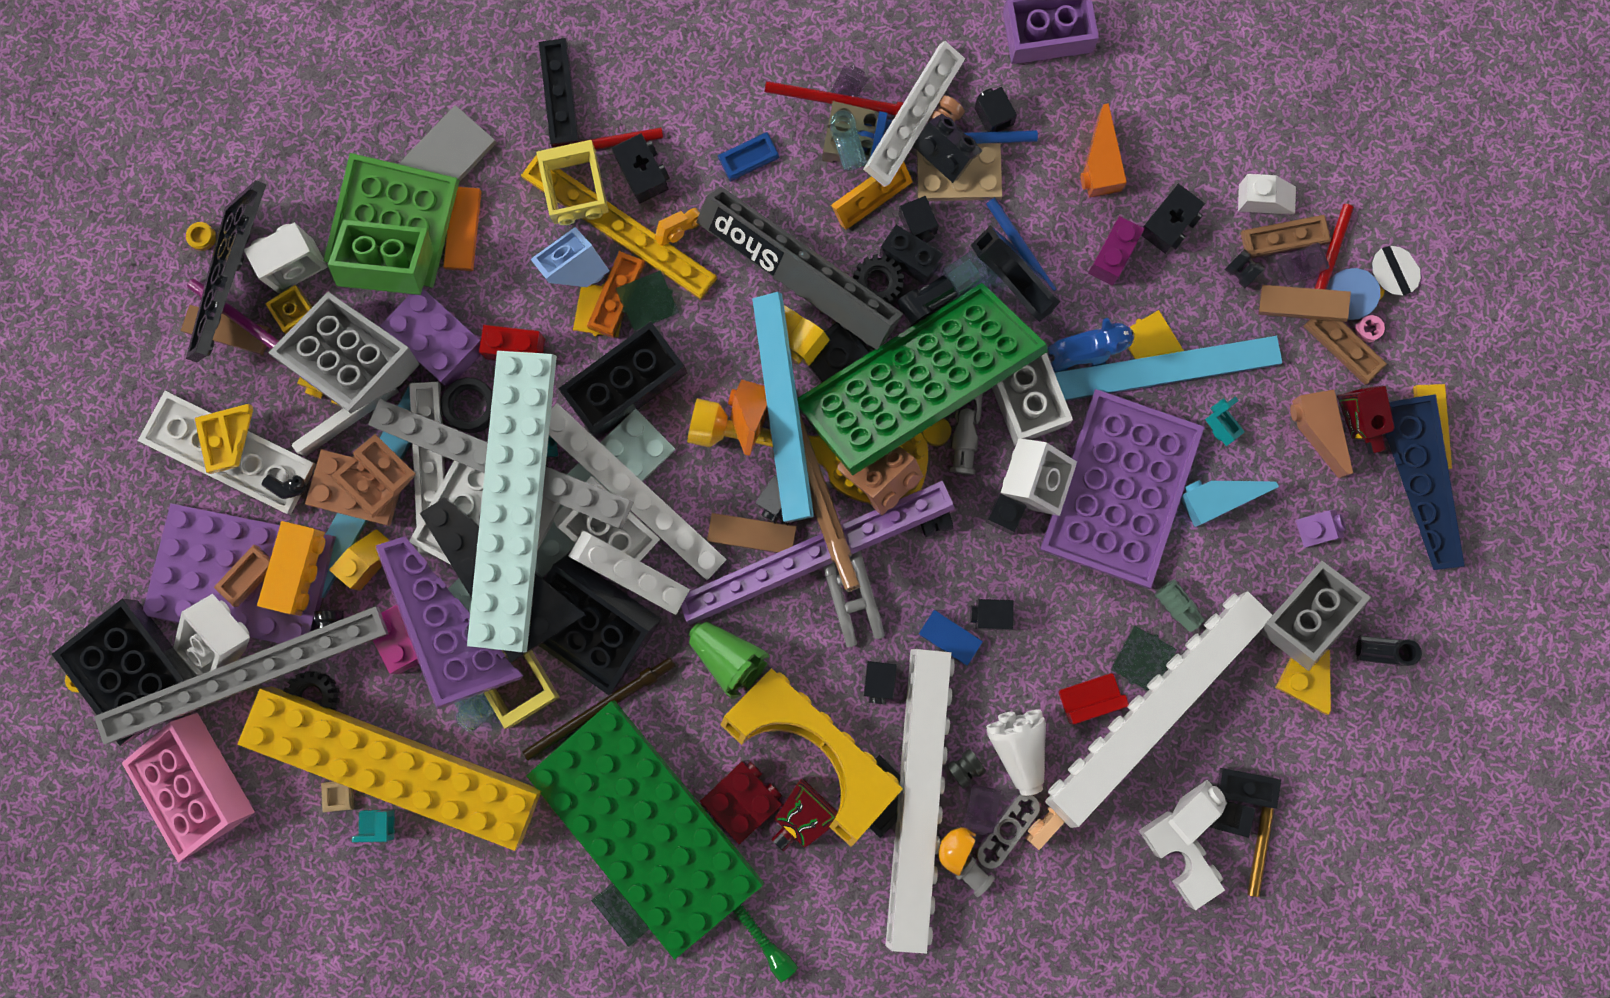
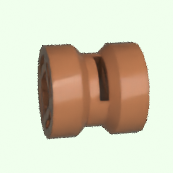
M943 96L938 103V108L936 111H933L927 123L940 114H944L954 122L958 121L964 115L965 110L955 99Z

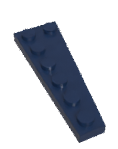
M1436 394L1391 401L1389 404L1394 431L1385 433L1433 570L1464 567Z

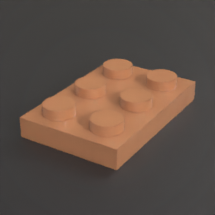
M321 449L305 504L390 526L399 494L372 518L332 478V474L352 457Z

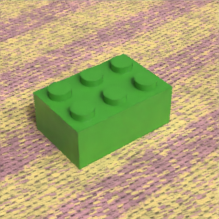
M343 220L328 262V267L336 286L421 295L434 248L427 228Z

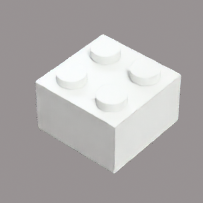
M295 222L280 226L272 235L266 238H258L251 243V246L244 249L258 278L277 293L285 291L328 267L326 262L323 261L324 258L313 238Z
M1018 438L1007 475L1003 481L1001 493L1026 505L1030 510L1060 516L1077 461L1047 442Z

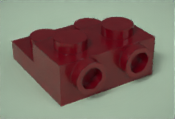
M741 761L700 800L702 805L739 845L782 805V802L779 800L782 794L772 783L766 786L759 778L762 772L751 761L748 764Z

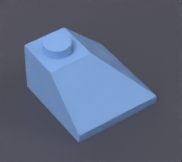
M576 227L531 258V261L548 283L588 287L591 284L598 283L609 272V269L594 247Z

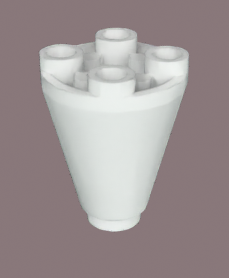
M1031 710L1017 716L1015 712H1005L998 715L999 721L986 726L987 735L1016 789H1019L1020 794L1024 796L1041 792L1045 777L1046 722L1042 711Z

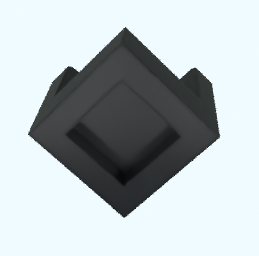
M1226 801L1227 804L1222 815L1209 827L1249 838L1255 808Z

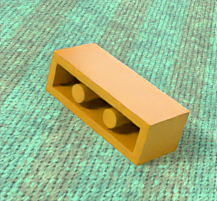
M281 521L257 606L302 616V612L309 603L308 591L310 584L317 575V559L325 547V532Z

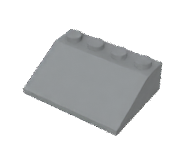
M327 292L268 352L273 358L349 413L355 412L400 386L420 365L409 347L330 292Z

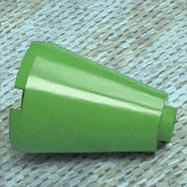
M708 621L703 624L697 623L689 633L691 637L689 644L725 694L731 699H736L742 695L738 691L743 686L749 689L768 664L764 661V658H769L770 655L765 650Z

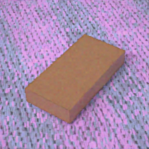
M253 544L214 588L233 607H239L265 579L270 557L258 545Z

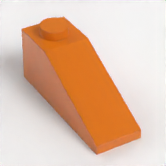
M1109 103L1103 104L1098 114L1085 167L1080 176L1083 190L1087 189L1089 198L1122 192L1127 183Z
M741 379L737 390H731L728 405L732 406L730 418L744 455L750 456L768 416L765 386Z

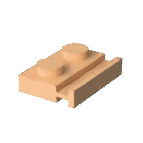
M1050 806L1048 808L1049 812L1042 820L1038 819L1029 828V834L1025 837L1038 850L1064 824V821Z

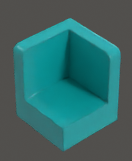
M395 810L360 811L359 833L352 836V842H387L394 840Z

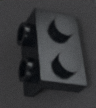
M940 114L930 120L913 145L921 155L952 183L960 178L971 161L982 152L976 141L963 133L956 126L955 122L944 114Z

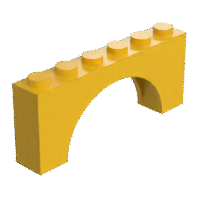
M771 668L723 717L720 725L741 745L753 736L764 732L784 731L802 736L820 748L834 766L841 790L839 810L829 827L852 847L903 788L899 785L898 779L893 774L884 772L877 765L876 759L870 753L861 751L848 733L837 729L833 725V720L826 713L819 712L813 707L807 695L802 692L798 693L790 685V681L784 674L776 673Z

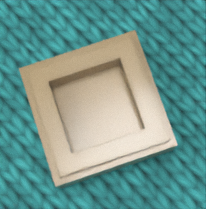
M336 782L321 783L323 812L354 809L352 788Z

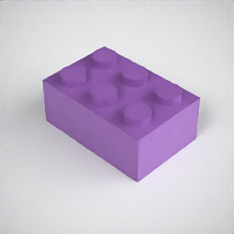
M1006 0L1003 18L1011 64L1093 53L1099 37L1092 0Z
M422 289L421 295L410 294L380 325L387 333L409 347L417 361L446 387L459 379L481 355L479 353L480 340L424 289Z

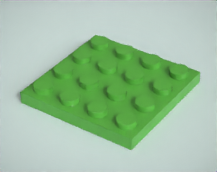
M350 153L323 261L328 263L343 220L427 228L434 252L424 286L433 288L460 180L447 175Z

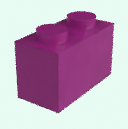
M1119 216L1088 274L1113 286L1126 265L1144 228Z

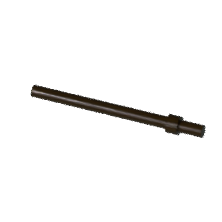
M669 657L653 668L648 667L639 673V677L523 750V755L528 761L581 728L610 701L615 700L618 704L643 687L652 686L658 682L657 678L676 667L673 659Z

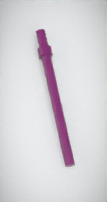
M196 279L189 280L187 287L199 295L201 300L204 285ZM225 302L222 313L270 349L279 342L267 331Z

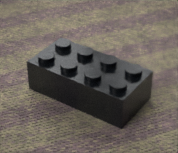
M650 321L558 389L590 433L596 439H599L621 423L633 410L640 409L688 373L684 364Z

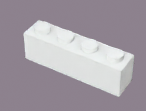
M585 531L581 532L568 555L572 559L675 615L690 590Z

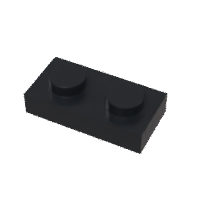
M1220 768L1217 787L1222 791L1225 799L1277 809L1282 779Z

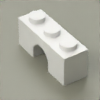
M1167 811L1138 831L1155 856L1163 858L1174 851L1182 853L1186 862L1185 870L1172 882L1188 906L1197 910L1225 891L1220 883L1223 877L1214 865L1209 866L1203 858L1206 852L1197 840L1187 845L1171 827L1168 820L1172 812Z

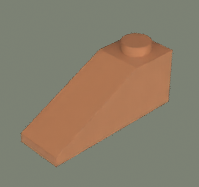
M1335 390L1300 395L1292 400L1293 404L1290 407V413L1293 421H1297L1299 430L1338 478H1344L1353 474Z

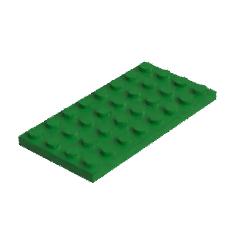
M981 283L889 340L878 350H873L798 397V408L853 476L1048 352L1047 344Z
M615 700L610 701L526 775L534 787L541 791L540 794L674 960L764 885V881Z

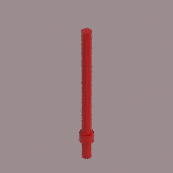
M766 81L764 90L766 93L832 104L835 101L876 112H886L887 114L894 115V118L904 103L897 101L896 104L770 81Z

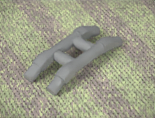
M861 551L852 554L850 557L861 586L862 598L845 602L841 588L843 583L840 574L837 575L834 562L823 567L847 647L857 645V639L849 615L856 611L866 609L875 639L885 636Z

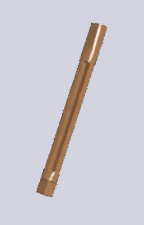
M799 411L813 509L832 562L836 563L845 590L850 592L861 587L850 558L852 554Z

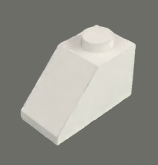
M1247 174L1239 184L1238 211L1295 214L1296 186L1276 175Z
M1208 780L1204 781L1180 798L1168 823L1183 841L1190 845L1222 815L1227 804L1224 794L1218 787L1212 786Z

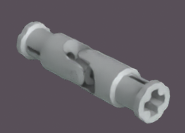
M983 393L973 399L977 404V412L968 408L963 410L959 408L955 411V419L959 424L956 426L953 434L952 449H954V460L950 473L975 475L973 461L974 452L978 449L979 439L975 424L978 425L980 421Z

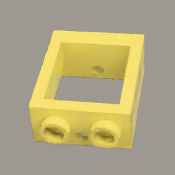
M592 140L536 152L549 216L554 224L570 225L576 219H597L604 213L609 212L597 154ZM590 162L598 201L558 209L551 170Z
M532 650L526 653L524 657L544 691L510 712L496 688L484 692L504 729L512 728L560 698Z

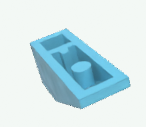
M1198 480L1184 487L1187 493L1183 494L1180 500L1194 527H1197L1279 486L1277 482L1209 481L1202 485L1201 481Z

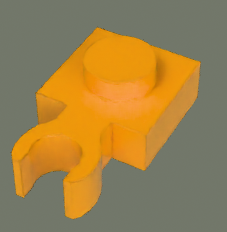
M692 208L685 214L680 211L660 220L655 240L660 246L679 241L683 237L685 230L699 226L696 221L700 212L697 208Z

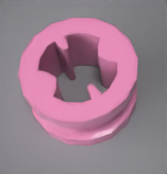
M1374 315L1364 317L1355 327L1356 335L1366 343L1374 342L1380 338L1385 330L1382 319ZM1366 322L1369 326L1374 325L1376 330L1372 333L1365 332Z

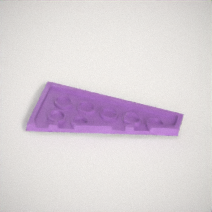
M405 536L376 545L378 556L436 709L522 679L523 675L517 668L512 666L502 650L467 646L470 620L469 611L446 588L447 585L440 577L438 578L425 559Z

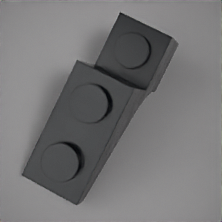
M991 225L971 244L978 258L999 276L1039 322L1051 314L1061 302L1044 277L1026 262L1012 243Z

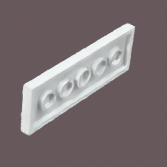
M164 391L138 439L139 442L291 515L301 495L281 499L261 485L263 479L271 474L280 481L285 482L292 479V476L298 475L304 479L307 485L317 464L248 431L239 467L214 474L206 473L195 418L211 413Z

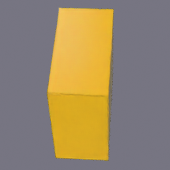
M293 285L265 303L285 334L312 308L302 290L296 285Z

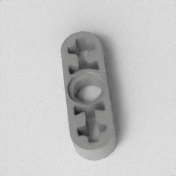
M1017 795L977 849V858L984 867L990 869L999 867L1037 817L1040 805L1033 795ZM1030 799L1032 801L1030 807L1033 811L1031 813H1023L1020 819L1024 820L1025 823L1021 826L1017 820L1009 817V814L1013 811L1017 816L1021 811V807L1018 805L1021 800L1027 802ZM1005 822H1012L1016 826V834L1011 839H1005L1000 834V827ZM995 835L999 841L1008 846L1005 850L999 846L995 851V854L998 856L997 860L990 859L986 862L984 861L986 855L983 851L985 848L991 850L995 846L996 842L991 840Z

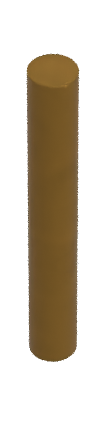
M1263 806L1247 895L1253 897H1260L1274 809Z

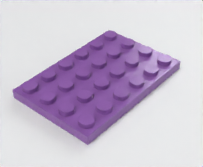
M1095 389L1071 456L1072 459L1077 461L1061 514L1060 516L1051 514L1040 551L1150 589L1204 426Z
M170 503L143 611L149 617L179 623L182 611L213 594L219 601L222 600L227 604L231 616L237 622H241L246 626L251 638L281 644L315 630L314 611L320 610L321 597L336 537L324 535L325 547L318 556L316 563L317 575L310 584L308 591L309 603L302 612V616L257 606L264 580L239 607H233L214 586L253 544L258 545L271 558L280 525Z

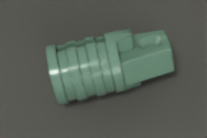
M1173 579L1160 588L1154 596L1160 600V603L1165 606V609L1170 612L1173 618L1179 621L1189 632H1192L1200 627L1204 619L1197 610L1198 608L1194 601L1188 597V594Z

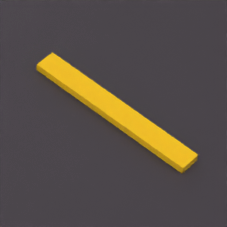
M536 154L521 176L544 192ZM561 169L551 170L556 200L564 207L598 201L595 192ZM608 201V213H604L597 219L582 218L700 300L703 299L717 279L715 274L671 244L667 243L660 246L655 240V233Z

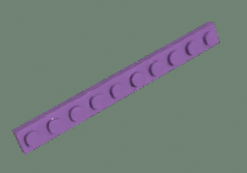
M940 481L899 499L896 506L889 509L884 515L874 510L842 524L841 527L851 554H854L954 510L955 507L943 481ZM823 534L688 592L681 605L686 622L692 625L833 563Z

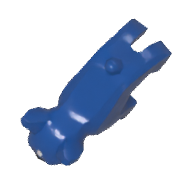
M1105 318L1102 321L1101 329L1086 331L1058 340L1047 347L1048 356H1054L1055 358L1051 362L1054 373L1068 371L1069 367L1076 364L1091 363L1092 366L1104 365L1111 355L1120 353L1132 345L1134 332L1130 327L1122 323L1111 324L1109 318Z

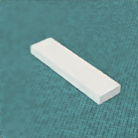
M395 388L353 413H349L344 408L292 443V447L298 454L306 457L374 410L379 399L387 401L399 392L398 389Z

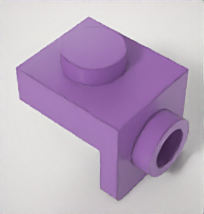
M1329 510L1296 520L1304 548L1344 537L1343 531L1346 530L1343 516L1337 514L1336 510Z

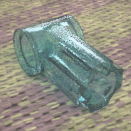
M841 110L836 112L830 121V134L834 139L843 171L859 169L867 164V160L856 129L855 117L849 111ZM840 121H845L850 125V129L846 132H840L836 129L835 125Z
M482 694L454 703L458 709L456 721L465 731L474 732L494 713L486 696Z

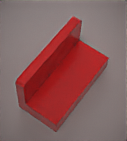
M1112 673L1061 689L1058 692L1069 724H1077L1129 705L1126 695L1120 694L1116 679Z

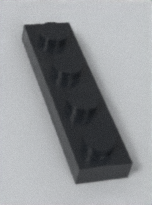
M566 38L539 42L550 144L552 148L578 143L579 134Z

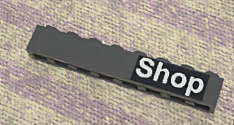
M719 187L706 196L696 223L705 228L708 233L713 234L731 249L736 250L749 259L752 264L766 271L775 280L783 283L799 297L804 298L817 307L820 312L825 313L843 328L851 331L867 345L878 350L890 338L903 313L723 187Z

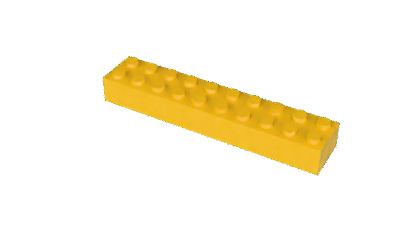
M273 686L259 689L237 744L514 851L522 844L541 795V791L534 786L328 707L324 708L320 704L283 692V690Z

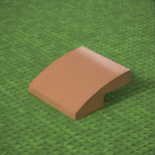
M376 434L353 452L354 457L332 474L333 480L372 518L382 511L415 476V472Z

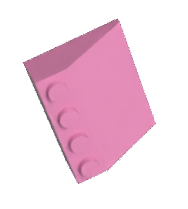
M198 713L169 722L122 762L178 863L232 830L255 813Z

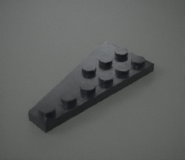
M257 180L250 184L224 209L186 355L188 360L199 362L204 357L209 356L213 350L214 340L212 339L220 323L221 314L236 271H239L244 261V255L242 254L249 240L251 228L266 188V184Z
M444 497L420 512V515L472 598L479 525L448 498ZM535 571L527 652L503 651L509 661L514 662L588 614L574 605L565 595L556 590Z

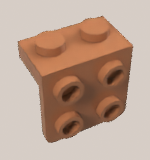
M900 446L853 476L841 462L838 464L839 472L868 496L874 509L881 515L895 507L899 499L910 489L916 487L920 479L924 477L916 459Z

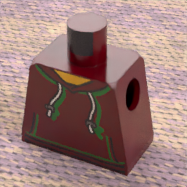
M1386 386L1366 387L1337 395L1351 438L1364 439L1368 454L1386 450L1382 434L1394 431Z
M801 778L775 817V820L782 828L771 840L783 852L795 839L805 848L830 829L829 826L835 819L838 811Z

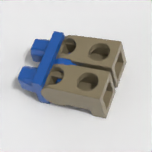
M833 101L822 161L831 163L838 161L865 167L893 120L886 119V112L879 111L878 113L870 109Z

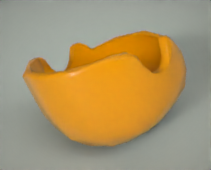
M964 827L951 830L942 839L938 850L939 860L943 867L957 876H960L975 843V839L972 836L975 837L976 834Z

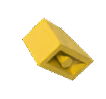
M375 529L350 546L329 571L350 589L361 591L382 567L376 545L390 540L378 529Z

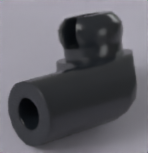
M269 474L263 479L261 484L281 499L299 496L306 488L304 479L298 475H294L292 479L282 482Z

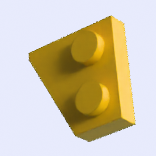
M245 404L195 418L206 473L214 474L239 467L253 413L252 405Z
M1330 650L1326 651L1310 671L1290 657L1275 688L1321 713L1329 715L1331 711Z

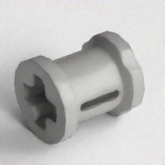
M973 857L966 861L960 876L955 875L958 880L963 879L974 890L976 897L981 896L995 879L991 874L987 875L976 864V859Z

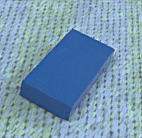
M768 132L717 155L730 182L779 159V154Z
M933 610L918 635L944 652H951L953 658L968 666L983 642L935 610Z

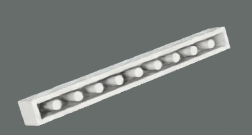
M1248 591L1238 596L1235 593L1231 595L1222 605L1225 608L1220 615L1215 613L1205 622L1204 626L1207 629L1201 635L1197 633L1191 637L1185 644L1188 649L1181 656L1176 654L1166 664L1168 670L1164 675H1156L1147 684L1149 691L1143 697L1138 695L1129 703L1127 707L1130 711L1123 718L1118 716L1108 726L1110 732L1105 738L1098 737L1088 747L1090 754L1084 760L1081 758L1077 759L1068 769L1071 774L1064 781L1059 779L1048 790L1050 796L1045 802L1070 828L1079 827L1271 618L1272 614Z
M911 649L900 769L901 779L899 783L903 789L898 794V814L895 828L885 945L891 951L927 954V946L931 945L933 939L932 927H929L930 915H933L935 911L932 885L936 884L938 870L934 866L935 854L939 853L940 838L937 836V824H941L943 815L942 807L939 806L940 794H943L945 789V778L941 776L942 765H945L947 761V748L944 747L945 735H948L950 729V720L946 717L947 706H950L952 701L949 677L953 676L955 668L954 659H951V652Z

